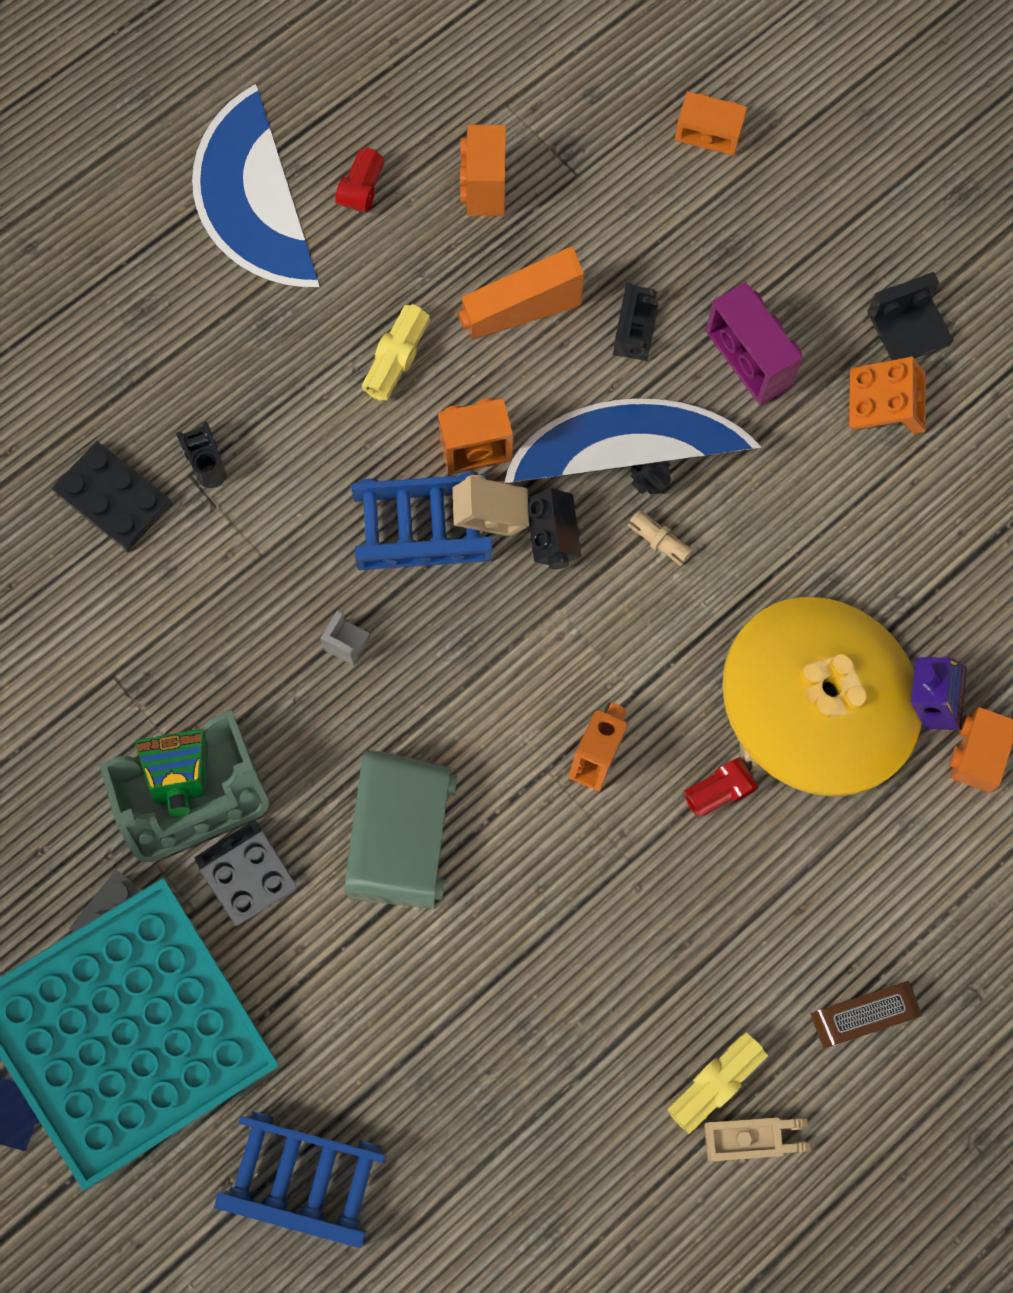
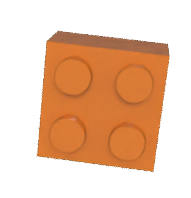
M467 124V138H461L460 203H466L467 216H504L506 125Z
M486 398L474 405L465 407L454 405L447 407L442 412H437L439 440L448 475L512 462L513 432L504 398L497 400Z

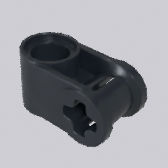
M207 421L202 422V426L188 432H176L186 459L190 461L198 482L205 488L220 486L225 481L226 469ZM207 465H215L209 471H202Z

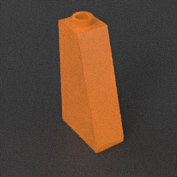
M574 247L566 248L462 296V310L458 311V317L463 330L468 329L473 340L581 306L584 272Z

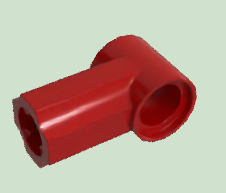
M368 147L359 149L348 176H343L338 184L335 196L336 204L362 213L369 212L375 195V185L385 164L384 157L377 150Z
M741 757L729 761L718 768L714 775L684 790L683 794L686 802L697 818L716 810L730 801L735 803L759 788Z

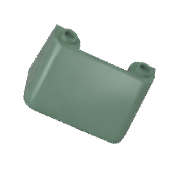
M232 710L213 717L204 726L203 731L208 745L205 794L200 797L189 798L190 813L187 815L171 816L168 813L167 802L159 804L154 802L143 768L134 757L118 756L99 764L116 825L134 856L139 861L152 862L254 820L268 810L269 801Z
M364 750L345 879V892L350 900L435 909V901L442 900L445 879L438 878V865L445 808L448 795L455 796L457 775L451 774V767L380 751Z

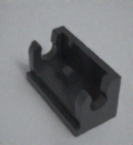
M626 283L613 355L648 361L659 300L656 299L657 291Z

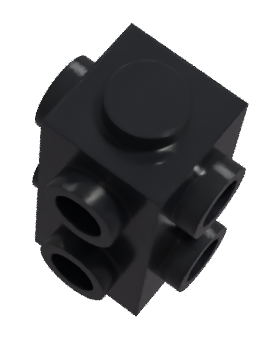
M548 488L529 497L528 513L534 562L549 565L550 569H562L569 566V562L582 557L573 494Z

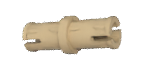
M641 509L632 517L627 526L651 543L650 547L655 551L657 549L660 550L680 567L694 551V549L676 538L671 533L669 527L666 525L664 527L661 526Z

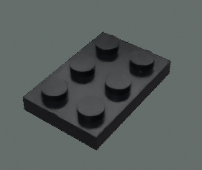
M98 441L51 488L57 496L126 552H129L173 505L171 499Z

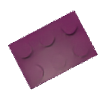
M744 282L713 300L705 332L757 403L761 406L793 386L803 360L802 352L797 343L790 341L783 332L779 319L774 315L771 316L765 308L761 295L756 290H752L747 282Z

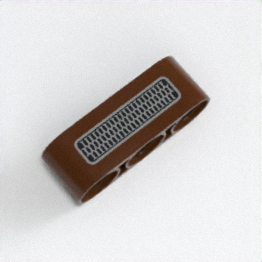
M909 981L810 1013L823 1049L922 1016Z

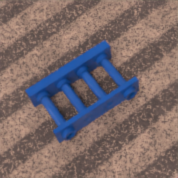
M468 471L459 474V476L378 481L377 479L368 478L359 481V483H351L354 502L363 501L366 543L363 546H355V559L358 571L492 561L491 537L480 535L479 530L466 528L467 536L463 539L450 540V538L446 537L444 496L453 495L454 486L464 481L470 475H482L486 478V474ZM430 497L433 538L430 541L416 542V540H413L410 498ZM397 499L399 541L396 544H382L379 542L377 500Z
M252 1111L250 1118L240 1116L238 1124L251 1127L235 1185L234 1187L230 1186L228 1193L218 1192L214 1208L362 1248L367 1231L359 1229L361 1222L357 1220L373 1160L386 1163L387 1155L379 1153L381 1146L360 1140L358 1147L273 1125V1116ZM267 1131L286 1136L287 1139L271 1196H266L265 1203L250 1199L252 1192L249 1191L265 1132ZM301 1141L323 1146L307 1206H303L301 1213L286 1209L288 1202L285 1201ZM337 1151L359 1156L343 1217L339 1216L337 1223L324 1220V1212L321 1209Z

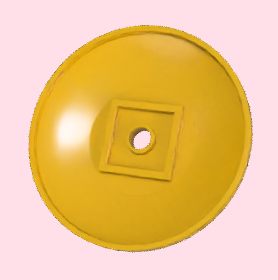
M798 597L775 603L752 617L737 634L729 648L723 670L722 687L723 699L730 724L745 750L764 770L783 783L798 790L822 796H848L872 789L889 779L903 766L915 747L921 729V720L911 703L914 668L908 656L891 633L879 622L846 603L821 597ZM823 682H829L834 685L837 691L836 697H831L824 692Z

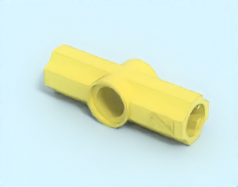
M413 304L404 305L390 333H385L381 338L376 350L375 361L362 383V390L367 392L370 397L379 401H388L402 372H407L410 369L416 356L417 344L430 322V315L423 311L422 308Z
M744 1033L719 1059H713L693 1079L694 1083L667 1109V1112L681 1128L690 1134L716 1107L719 1109L742 1087L740 1083L768 1055L754 1038L748 1033Z

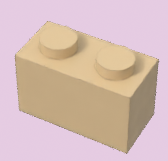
M482 475L466 477L464 481L453 487L454 526L511 537L529 526L527 488L514 486L513 482L504 483L505 481L486 480Z

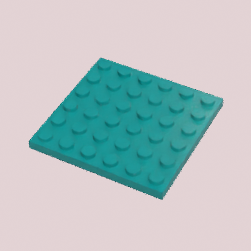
M164 877L0 976V1059L83 1191L279 1067L276 1058Z

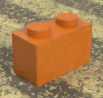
M687 91L677 122L674 140L734 156L743 128L747 106L739 105L734 101H723L702 93L696 94Z
M978 707L970 716L965 715L962 720L961 730H959V734L963 736L960 747L956 746L949 760V766L953 767L950 779L991 793L1000 786L1013 744V719Z

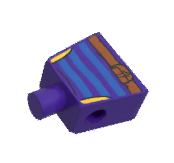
M919 657L916 659L911 703L926 729L961 730L967 667L952 658Z

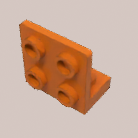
M913 356L850 369L849 426L853 430L901 422L905 424L912 434L926 432V372Z

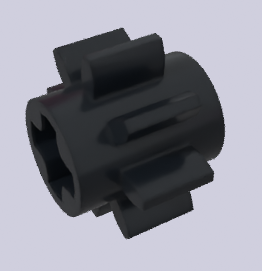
M668 461L633 465L631 467L632 474L630 475L634 480L632 485L641 494L646 491L650 495L661 493L671 482L670 474L672 472L669 469L671 464Z

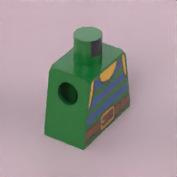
M203 729L135 740L137 752L154 802L158 804L167 802L168 813L171 816L179 817L190 813L189 798L200 797L205 794L208 745Z

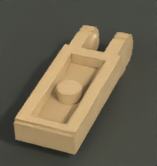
M765 1118L704 1123L707 1162L784 1156L783 1153L811 1151L810 1143L798 1141L782 1145L781 1129L803 1130L805 1127H808V1120Z

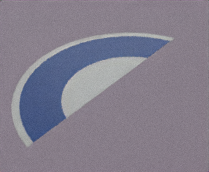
M255 84L232 99L217 114L201 139L193 165L192 177L196 209L202 224L215 244L241 267L255 275L285 285L320 287Z
M660 399L613 400L569 412L539 429L521 446L507 470L504 483L761 448V446L736 424L700 407Z

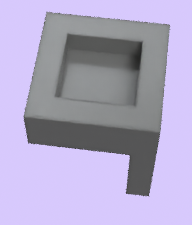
M337 610L320 639L325 651L354 666L370 639V633L347 622L344 613Z

